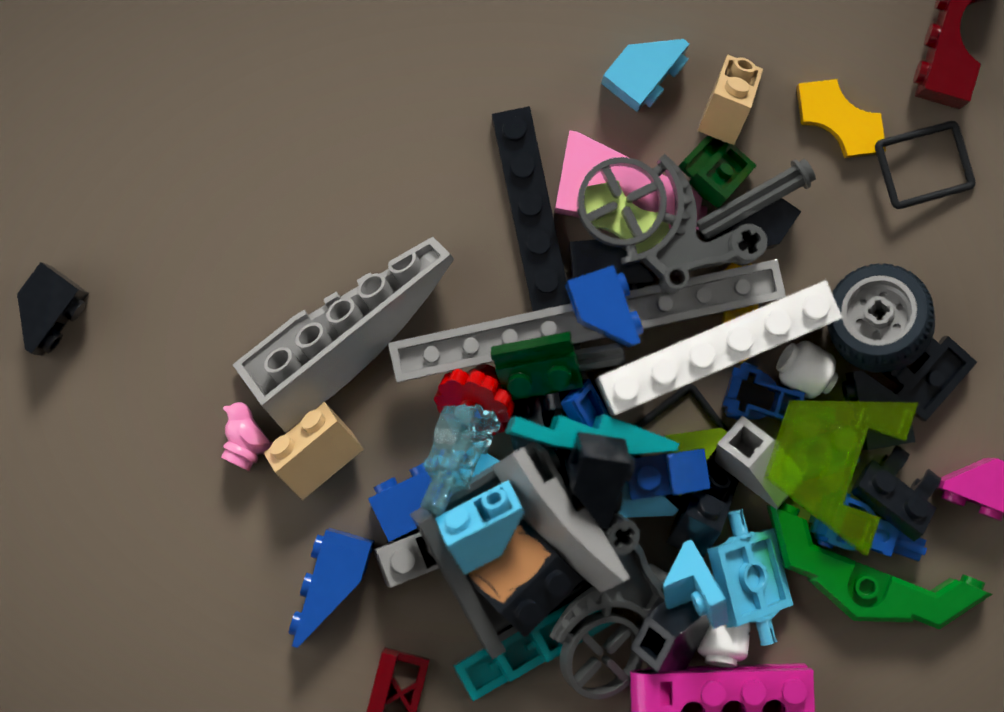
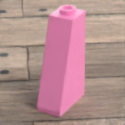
M569 131L554 213L579 218L577 195L581 183L588 172L602 161L627 156L579 132ZM625 166L610 167L626 197L629 193L652 183L643 173L636 169ZM601 172L596 174L587 186L606 183ZM661 174L659 177L664 185L667 197L666 213L674 215V191L669 178ZM692 189L697 207L698 221L707 215V206H701L702 197L697 191ZM656 191L632 202L641 209L658 212L659 201Z

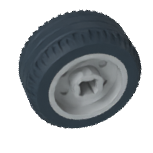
M879 263L869 264L870 266L867 267L865 265L847 274L832 291L842 318L827 324L836 350L846 361L855 367L876 373L897 371L915 362L931 343L935 330V313L932 297L925 284L915 274L907 271L905 268L883 263V265ZM878 316H883V320H878Z

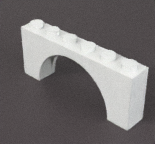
M825 280L599 376L594 380V383L610 416L616 415L842 318V315Z

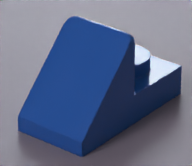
M705 449L634 458V473L632 479L627 481L630 500L670 494L679 495L709 489L710 482Z

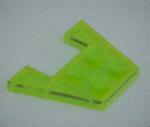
M789 401L764 477L858 552L868 556L881 517L852 508L843 503L868 429L901 441H906L918 403Z

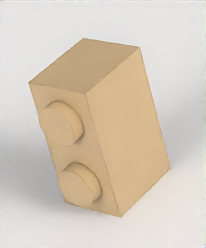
M324 402L315 410L308 412L302 421L289 432L278 437L271 447L263 453L274 472L304 500L364 449L347 425Z

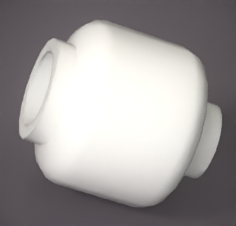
M810 341L789 344L782 352L776 365L777 371L780 372L779 379L781 384L790 390L795 389L806 393L804 398L813 399L822 392L825 394L829 393L838 379V374L835 372L836 360L834 356Z
M750 623L739 627H727L725 624L715 629L710 624L697 648L698 653L705 657V663L718 667L735 668L737 667V662L745 660L749 650Z

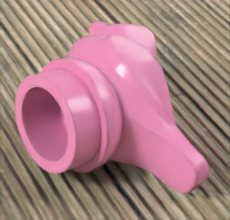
M237 402L223 407L228 417V422L225 426V435L228 442L223 446L225 450L221 458L250 471L253 463L258 461L257 455L263 454L264 451L271 447L273 442L265 436L258 426L248 405Z

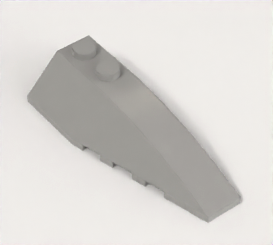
M432 236L389 261V269L380 274H371L370 272L357 279L359 286L342 296L336 291L324 298L326 305L308 314L306 310H303L294 315L236 361L233 366L261 406L287 433L301 422L308 412L315 410L322 403L333 397L380 354L428 298L454 258Z

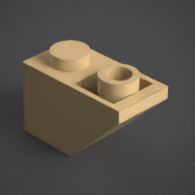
M727 55L704 110L698 131L735 145L751 110L763 68L755 66L748 59Z

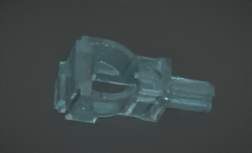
M475 404V406L447 405L443 407L435 427L433 447L423 465L431 478L430 485L421 503V507L424 510H430L433 515H441V512L445 511L454 488L468 489L480 455L487 454L493 440L492 433L498 432L501 424L494 411L483 410L482 406Z

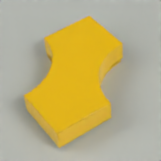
M837 79L799 83L796 86L801 124L818 126L828 131L838 141L844 158L876 154L875 144L877 141L884 139L881 113L866 112L852 105L842 94Z

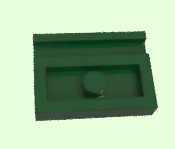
M707 135L678 167L691 179L689 184L697 190L698 194L719 209L757 165L736 146L727 142L723 143L721 140Z
M570 331L491 347V359L495 364L500 387L512 395V401L583 388V376L575 347L571 340Z

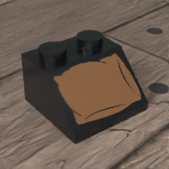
M521 518L502 556L465 575L470 583L524 637L583 580L523 518Z

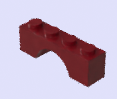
M936 0L935 9L940 11L936 24L931 23L925 37L924 46L929 47L926 60L919 62L913 79V83L918 84L916 97L956 109H961L971 101L981 63L974 59L965 48L961 38L960 23L968 5L984 0Z

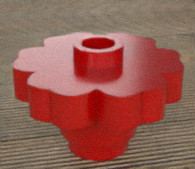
M488 364L475 366L467 373L461 369H455L444 374L434 396L438 412L446 417H451L450 421L454 427L472 435L477 434L479 431L487 436H494L497 433L504 432L515 410L512 395L508 391L501 389L495 367Z

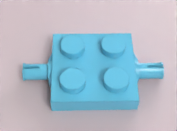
M738 509L727 514L733 536L729 537L725 543L708 548L707 553L714 580L726 601L728 624L726 626L739 627L746 623H756L761 642L760 645H771L778 642L771 619L780 610L794 604L774 528L748 532L743 513L744 510Z

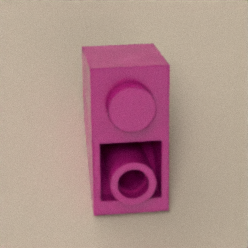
M984 458L940 477L941 482L937 489L943 491L942 499L963 507L966 501L981 506L979 514L1002 521L1004 516V461L997 458Z

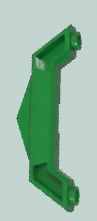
M783 503L778 510L767 505L783 567L806 576L807 581L853 621L913 622V620H916L936 629H941L993 595L983 590L985 582L962 574L960 581L948 578L929 591L814 545L807 520L798 517L801 509Z

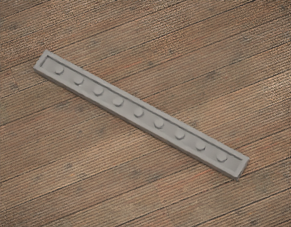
M778 259L691 277L688 284L675 294H667L661 290L660 285L631 290L630 295L625 297L630 312L637 311L643 329L777 301L785 298L786 294ZM678 280L671 282L674 285H679ZM566 304L390 342L388 345L396 382L399 383L446 373L455 369L494 362L491 359L492 346L568 331L571 333L573 345L607 337L577 323L572 305Z

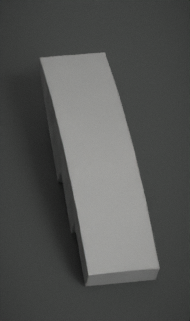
M524 447L492 466L501 483L509 480L523 508L524 516L539 535L571 568L600 592H604L630 578L602 529L588 510L584 508L576 512L556 477L544 483Z

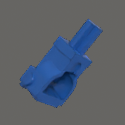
M743 362L738 368H733L722 403V407L725 408L724 413H726V417L739 420L743 415L748 420H755L767 416L780 420V423L789 426L800 422L829 431L835 418V409L805 400L806 393L777 386L774 380L768 374L762 372V370L757 369L758 366ZM748 375L755 377L754 384L775 392L770 411L751 404H746L744 412L738 410L740 401L736 400L742 381H746Z
M836 489L835 493L829 491L828 496L822 494L820 502H815L809 522L812 523L810 532L815 533L813 538L818 539L817 543L831 549H833V546H837L847 550H859L867 547L866 549L889 557L892 556V553L917 562L920 561L921 555L926 554V539L920 537L914 542L887 520L876 517L874 511L866 503L850 498L851 494ZM846 512L865 519L859 539L839 532Z

